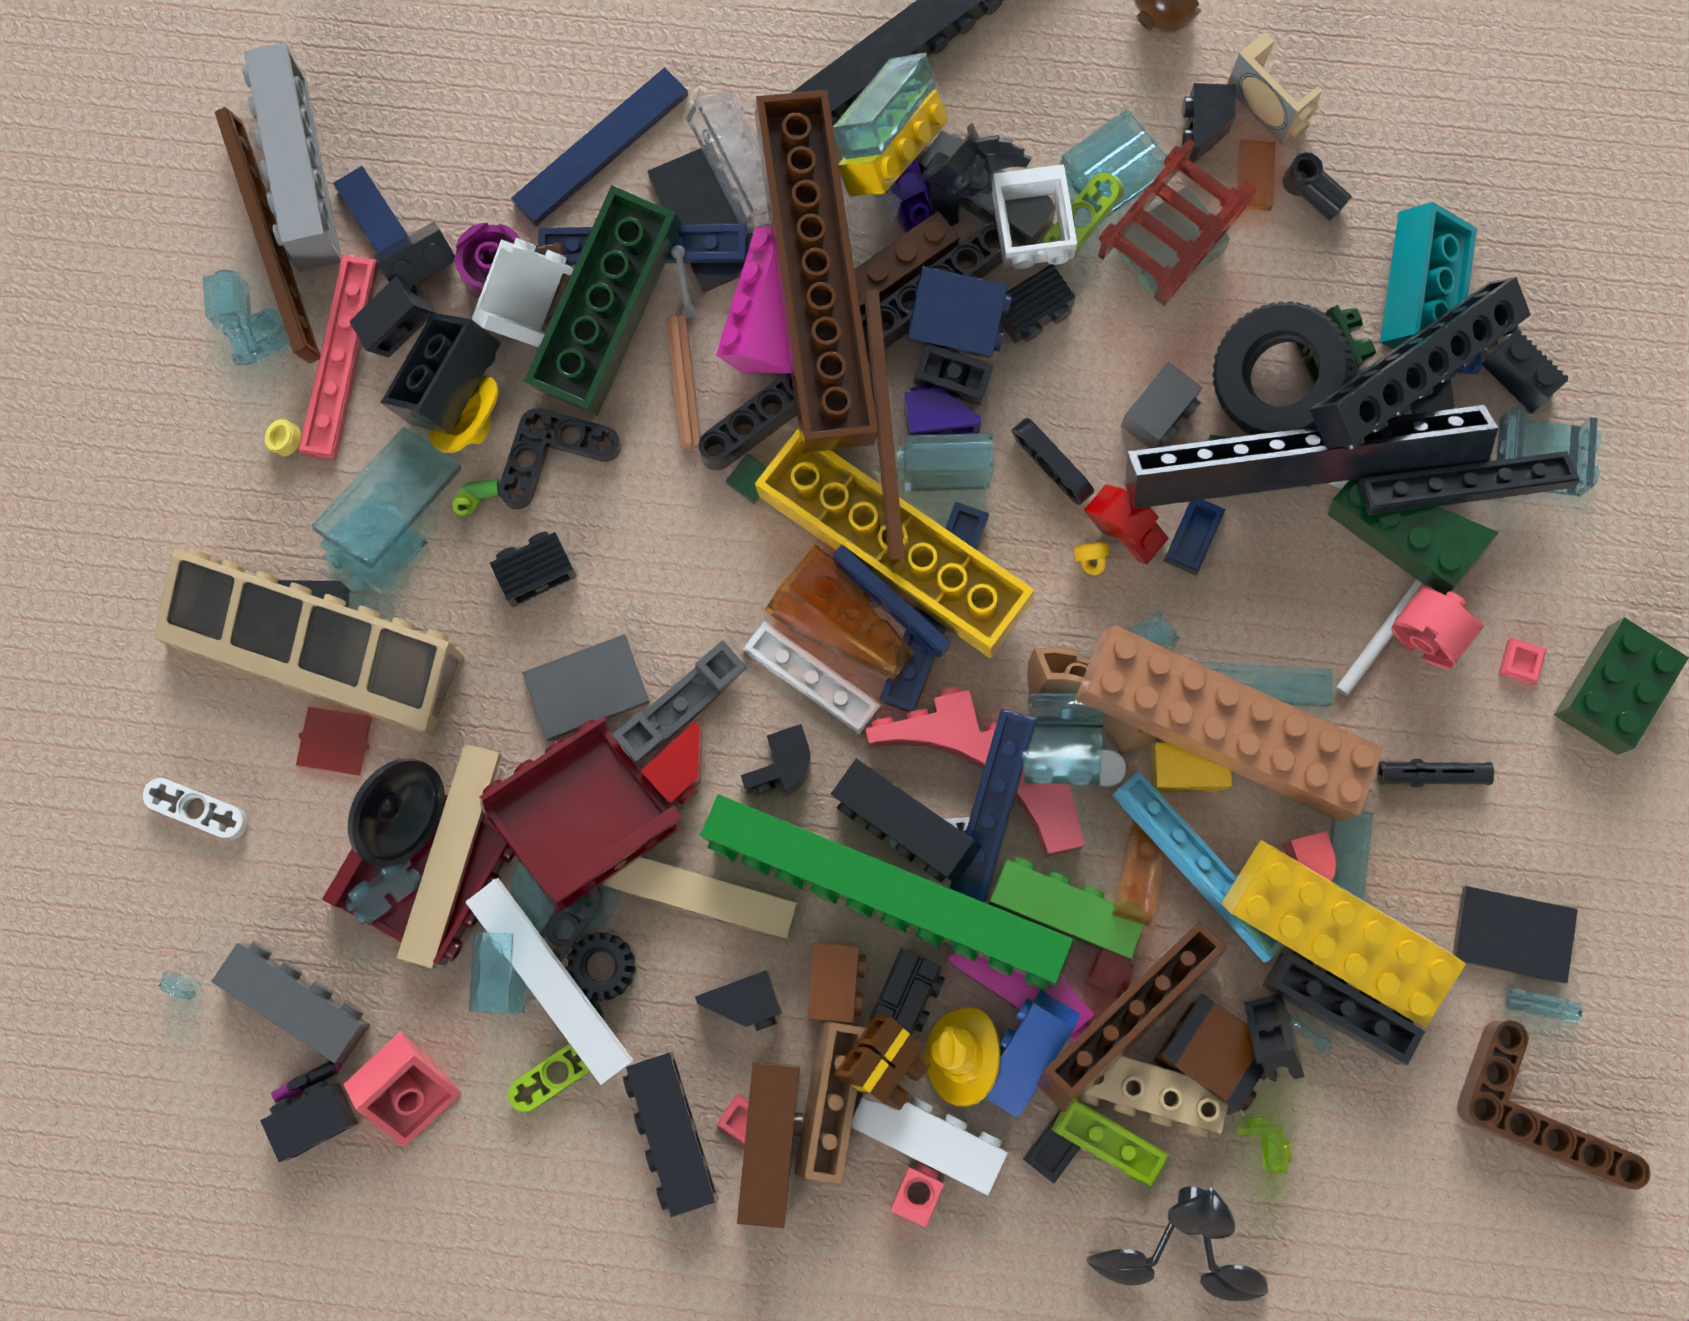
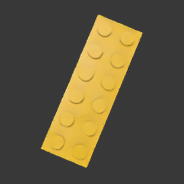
M1263 840L1259 841L1221 903L1231 914L1424 1028L1427 1027L1466 965L1465 962L1451 952Z

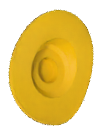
M482 376L478 383L477 392L469 399L461 413L460 422L452 429L450 434L429 429V440L437 450L443 453H454L463 449L468 444H481L485 440L492 423L491 412L498 397V384L492 377Z
M960 1008L947 1013L934 1025L927 1039L925 1059L930 1064L927 1070L929 1079L936 1092L946 1102L960 1107L975 1105L989 1094L998 1076L1000 1068L998 1032L989 1015L977 1008Z

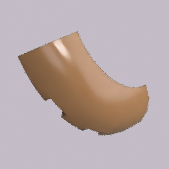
M1035 648L1028 662L1027 671L1028 689L1032 702L1060 703L1075 708L1094 720H1104V729L1112 737L1122 755L1145 748L1159 740V738L1075 700L1090 662L1089 659L1078 656L1079 651L1063 648Z

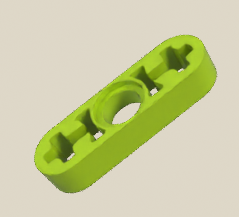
M1109 173L1097 174L1071 204L1075 233L1079 234L1076 238L1077 247L1075 254L1121 200L1124 187L1118 177ZM1112 182L1110 190L1113 192L1110 197L1103 195L1096 203L1102 206L1100 211L1095 205L1087 202L1089 197L1097 200L1101 195L1102 190L1099 188L1101 183L1110 184ZM1081 208H1088L1092 216L1090 223L1084 228L1077 227L1074 221L1076 212ZM1058 221L1046 234L1043 243L1054 242L1056 238L1061 239Z
M568 1044L516 1079L509 1087L508 1100L511 1106L518 1111L527 1112L534 1110L591 1071L583 1061H580L577 1064L583 1070L577 1073L575 1063L566 1054L569 1051H572L573 1057L578 1056L571 1044ZM556 1061L565 1063L569 1070L568 1078L561 1084L552 1082L548 1076L550 1065ZM539 1072L541 1081L551 1091L545 1094L544 1088H540L531 1095L533 1099L531 1104L527 1100L520 1102L517 1097L521 1094L520 1086L523 1084L527 1088L538 1083L539 1080L534 1075Z

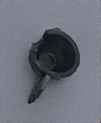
M971 122L967 127L968 133L951 157L937 152L922 174L921 179L931 184L928 197L931 198L932 209L939 211L950 226L958 224L960 221L958 213L961 200L973 196L977 197L979 194L989 195L992 192L991 181L994 172L1008 167L1018 166L1026 168L1032 157L1024 154L1025 148L1013 144V140L1001 139L999 135L979 138L974 124Z

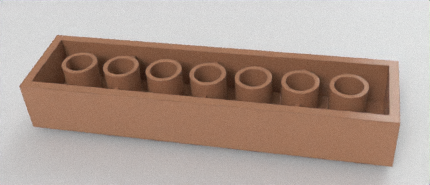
M1114 624L1100 634L1075 697V700L1229 769L1238 775L1339 821L1360 816L1383 751V747Z

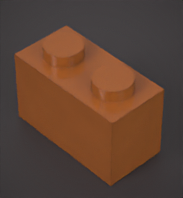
M814 943L808 1019L853 1023L854 1015L861 1016L863 993L856 992L857 977L864 978L866 955H859V946Z

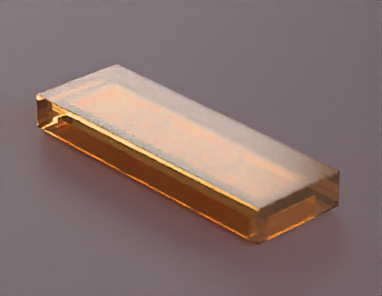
M1133 819L1112 915L1149 926L1153 918L1165 854Z

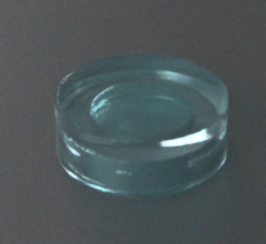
M163 972L158 986L163 992L172 996L192 999L195 998L200 983L182 974Z

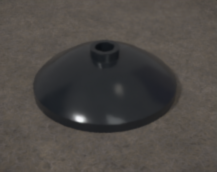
M402 758L383 765L362 784L352 802L347 827L350 844L354 852L361 859L379 867L395 866L411 859L427 845L438 828L445 805L444 785L437 771L418 759Z

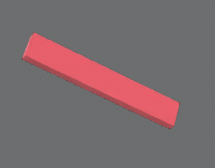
M342 255L298 450L302 456L334 461L337 459L362 346L349 321L372 300L379 269L375 259Z

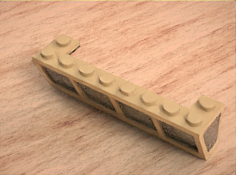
M189 548L188 553L174 549L171 555L154 639L172 648L431 737L434 736L464 656L456 649L457 644L448 640L449 636L432 629H428L426 634L413 630L414 624L396 617L393 618L392 622L380 619V613L368 607L359 606L358 611L345 607L346 601L329 594H325L324 599L312 596L311 589L291 582L290 587L277 584L278 578L261 571H257L255 576L244 573L245 567L223 559L221 564L210 559L211 556L197 549Z

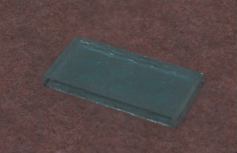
M403 427L312 524L313 531L372 569L461 471V463L446 453L440 452L432 444L406 427Z

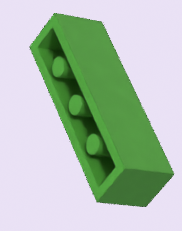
M1015 857L1013 862L1010 860L1004 862L988 904L1121 959L1130 960L1132 958L1147 916L1139 914V906L1120 899L1118 904L1105 900V893L1096 888L1084 885L1083 890L1073 887L1069 885L1070 878L1050 871L1048 876L1034 871L1036 866L1034 863L1019 857Z

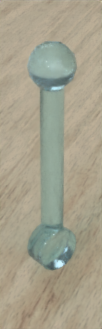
M1289 1013L1293 1026L1311 1039L1319 1052L1327 1053L1331 1050L1332 1043L1329 1039L1320 1038Z

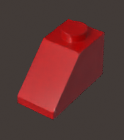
M695 721L640 771L671 806H676L678 803L684 806L699 792L696 787L701 783L703 731Z

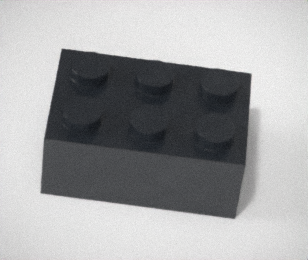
M432 313L380 403L410 425L450 434L452 429L460 422L461 413L469 399L477 392L478 383L486 369L494 362L501 342L472 319Z

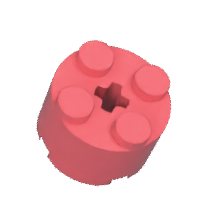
M1421 585L1397 616L1391 630L1398 641L1408 650L1412 651L1416 646L1425 654L1421 658L1424 661L1439 668L1450 669L1459 661L1484 628V625L1464 609L1467 603L1456 593L1447 592L1446 595H1443L1427 585Z

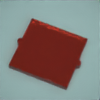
M308 707L303 732H300L298 735L301 742L296 765L360 776L365 750H368L370 747L367 739L372 717Z

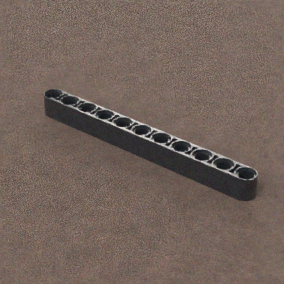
M997 223L985 225L928 268L978 279L983 278L1003 263L1001 248L993 249L985 244L988 241L999 242ZM961 261H970L974 264V267L970 269L961 268L958 265V263ZM919 275L880 303L881 320L892 325L891 329L883 331L884 350L908 332L912 310L906 309L903 304L907 301H914ZM863 315L861 319L865 339L867 360L869 362L870 359L868 349L866 318L865 315ZM791 373L783 374L700 437L698 443L699 452L706 467L715 471L727 468L797 416L794 391L791 389L793 386ZM769 403H776L781 406V409L775 414L763 411L764 407ZM741 424H749L753 427V430L746 435H740L735 432V429ZM719 444L725 448L723 453L718 456H711L707 453V450L712 445Z

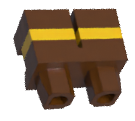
M875 1015L856 1042L860 1047H852L834 1075L844 1083L851 1084L860 1091L866 1100L881 1103L890 1109L900 1110L908 1100L909 1093L898 1083L904 1074L911 1080L918 1081L925 1075L930 1064L920 1053L923 1046L891 1016Z

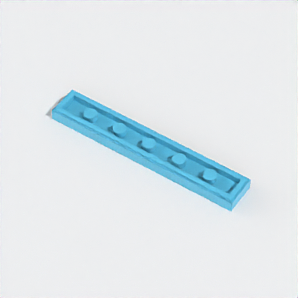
M1137 770L1112 794L1113 798L1264 963L1272 959L1284 944L1231 914L1221 904L1237 877L1146 777Z

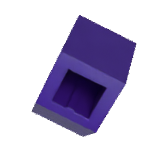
M917 158L883 194L905 233L935 213V210L932 209L931 198L928 197L929 193L925 181L921 179L922 173Z

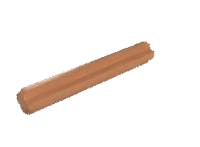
M673 314L667 318L666 325L680 445L682 449L693 450L699 447L698 443L701 436L687 318L684 315Z

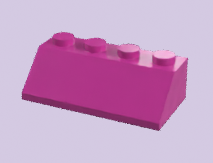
M770 226L755 227L716 353L717 357L741 373H791Z

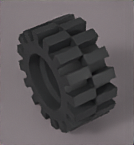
M593 932L591 935L581 937L582 940L575 942L572 946L573 950L571 953H568L566 958L568 966H565V969L588 999L611 1000L618 995H622L628 985L631 986L633 974L636 973L634 964L636 959L630 950L631 947L622 938L607 932ZM597 952H607L615 961V971L605 981L592 979L587 971L588 960Z

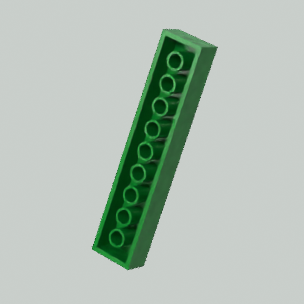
M720 794L717 795L700 834L703 839L709 842L707 849L722 858L735 862L737 856L743 858L741 863L766 876L769 875L770 870L777 872L775 877L781 879V882L799 890L803 889L804 884L811 887L810 891L816 894L815 896L833 904L837 903L838 898L846 901V907L859 915L871 918L873 913L882 916L880 921L884 922L888 927L903 933L906 932L907 927L917 931L916 936L924 942L939 948L942 942L953 946L951 950L954 951V954L976 962L978 956L989 961L988 966H990V969L1011 977L1013 971L1025 975L1024 980L1026 984L1047 992L1049 986L1058 988L1074 948L1072 938Z

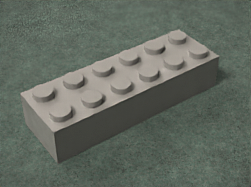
M286 42L244 51L247 65L242 66V72L247 86L252 89L253 97L248 98V103L254 119L258 120L259 128L254 129V134L259 149L264 151L265 160L260 161V165L266 182H270L271 192L267 193V201L273 214L276 213L278 224L273 225V232L277 244L284 246L288 259H294L302 271L341 262L342 256L306 77Z

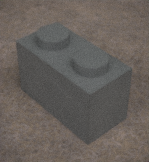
M1168 362L1128 410L1120 426L1149 448H1157L1161 442L1167 446L1180 429L1176 424L1181 417L1184 416L1189 419L1201 404L1197 397L1203 387Z

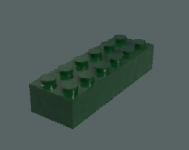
M611 185L526 375L525 383L535 390L598 416L682 228L683 223L676 212Z

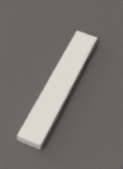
M499 878L494 879L466 901L471 911L600 1085L633 1061Z

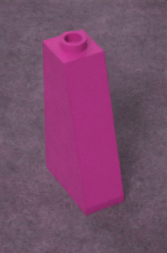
M954 953L946 959L957 970L1018 1011L1026 998L1033 1001L1039 992V989L1025 983V975L1013 971L1011 977L990 969V966H988L989 961L979 956L976 962L967 960ZM1063 977L1057 989L1051 986L1048 987L1045 993L1080 1013L1076 1026L1070 1035L1075 1040L1090 1026L1088 1021L1095 1015Z

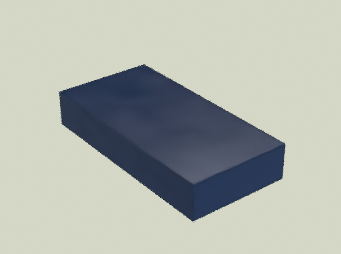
M1205 500L1189 501L1163 561L1197 575L1226 509Z

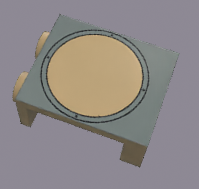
M1264 32L1238 54L1227 84H1235V97L1283 144L1291 136L1296 139L1308 129L1311 124L1308 120L1318 110L1317 102L1323 90L1317 86L1297 103L1264 69L1274 41Z

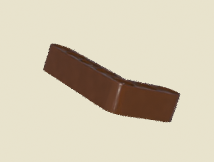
M1513 1020L1492 1021L1485 1026L1457 1104L1458 1114L1464 1122L1610 1185L1632 1190L1641 1189L1647 1185L1650 1180L1651 1171L1648 1163L1641 1156L1509 1101L1528 1045V1033L1522 1024ZM1504 1027L1511 1034V1043L1506 1048L1499 1041V1033ZM1491 1063L1495 1064L1499 1071V1077L1494 1083H1491L1486 1075V1070ZM1479 1099L1484 1101L1487 1108L1486 1114L1481 1119L1475 1116L1473 1110L1474 1104ZM1517 1114L1522 1120V1129L1515 1135L1510 1128V1120ZM1555 1130L1558 1135V1144L1551 1150L1546 1140L1548 1133ZM1590 1145L1594 1150L1595 1156L1592 1163L1587 1165L1584 1161L1583 1153L1585 1148ZM1625 1161L1631 1167V1174L1626 1180L1621 1177L1620 1173L1621 1165Z

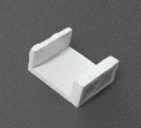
M516 238L513 244L501 239L472 320L484 329L539 347L545 335V332L541 329L563 273L571 276L574 268L566 265L567 258L558 253L547 250L544 256L534 252L536 246L524 240Z

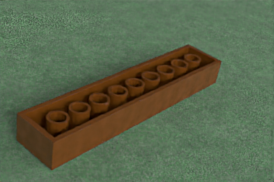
M818 90L756 96L755 122L802 453L874 445L878 434L828 91Z

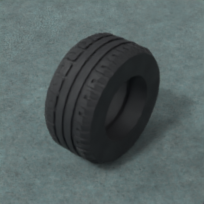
M1287 301V303L1278 302L1276 304L1273 302L1244 314L1243 318L1240 317L1237 320L1238 322L1233 324L1230 330H1227L1226 336L1220 341L1221 344L1218 346L1217 354L1214 357L1213 385L1222 409L1240 429L1249 435L1317 427L1310 408L1357 376L1354 353L1343 331L1326 313L1296 302V304L1293 301ZM1284 342L1301 343L1314 353L1318 362L1319 376L1315 386L1302 400L1288 406L1276 407L1263 402L1255 394L1251 384V373L1256 361L1267 349Z

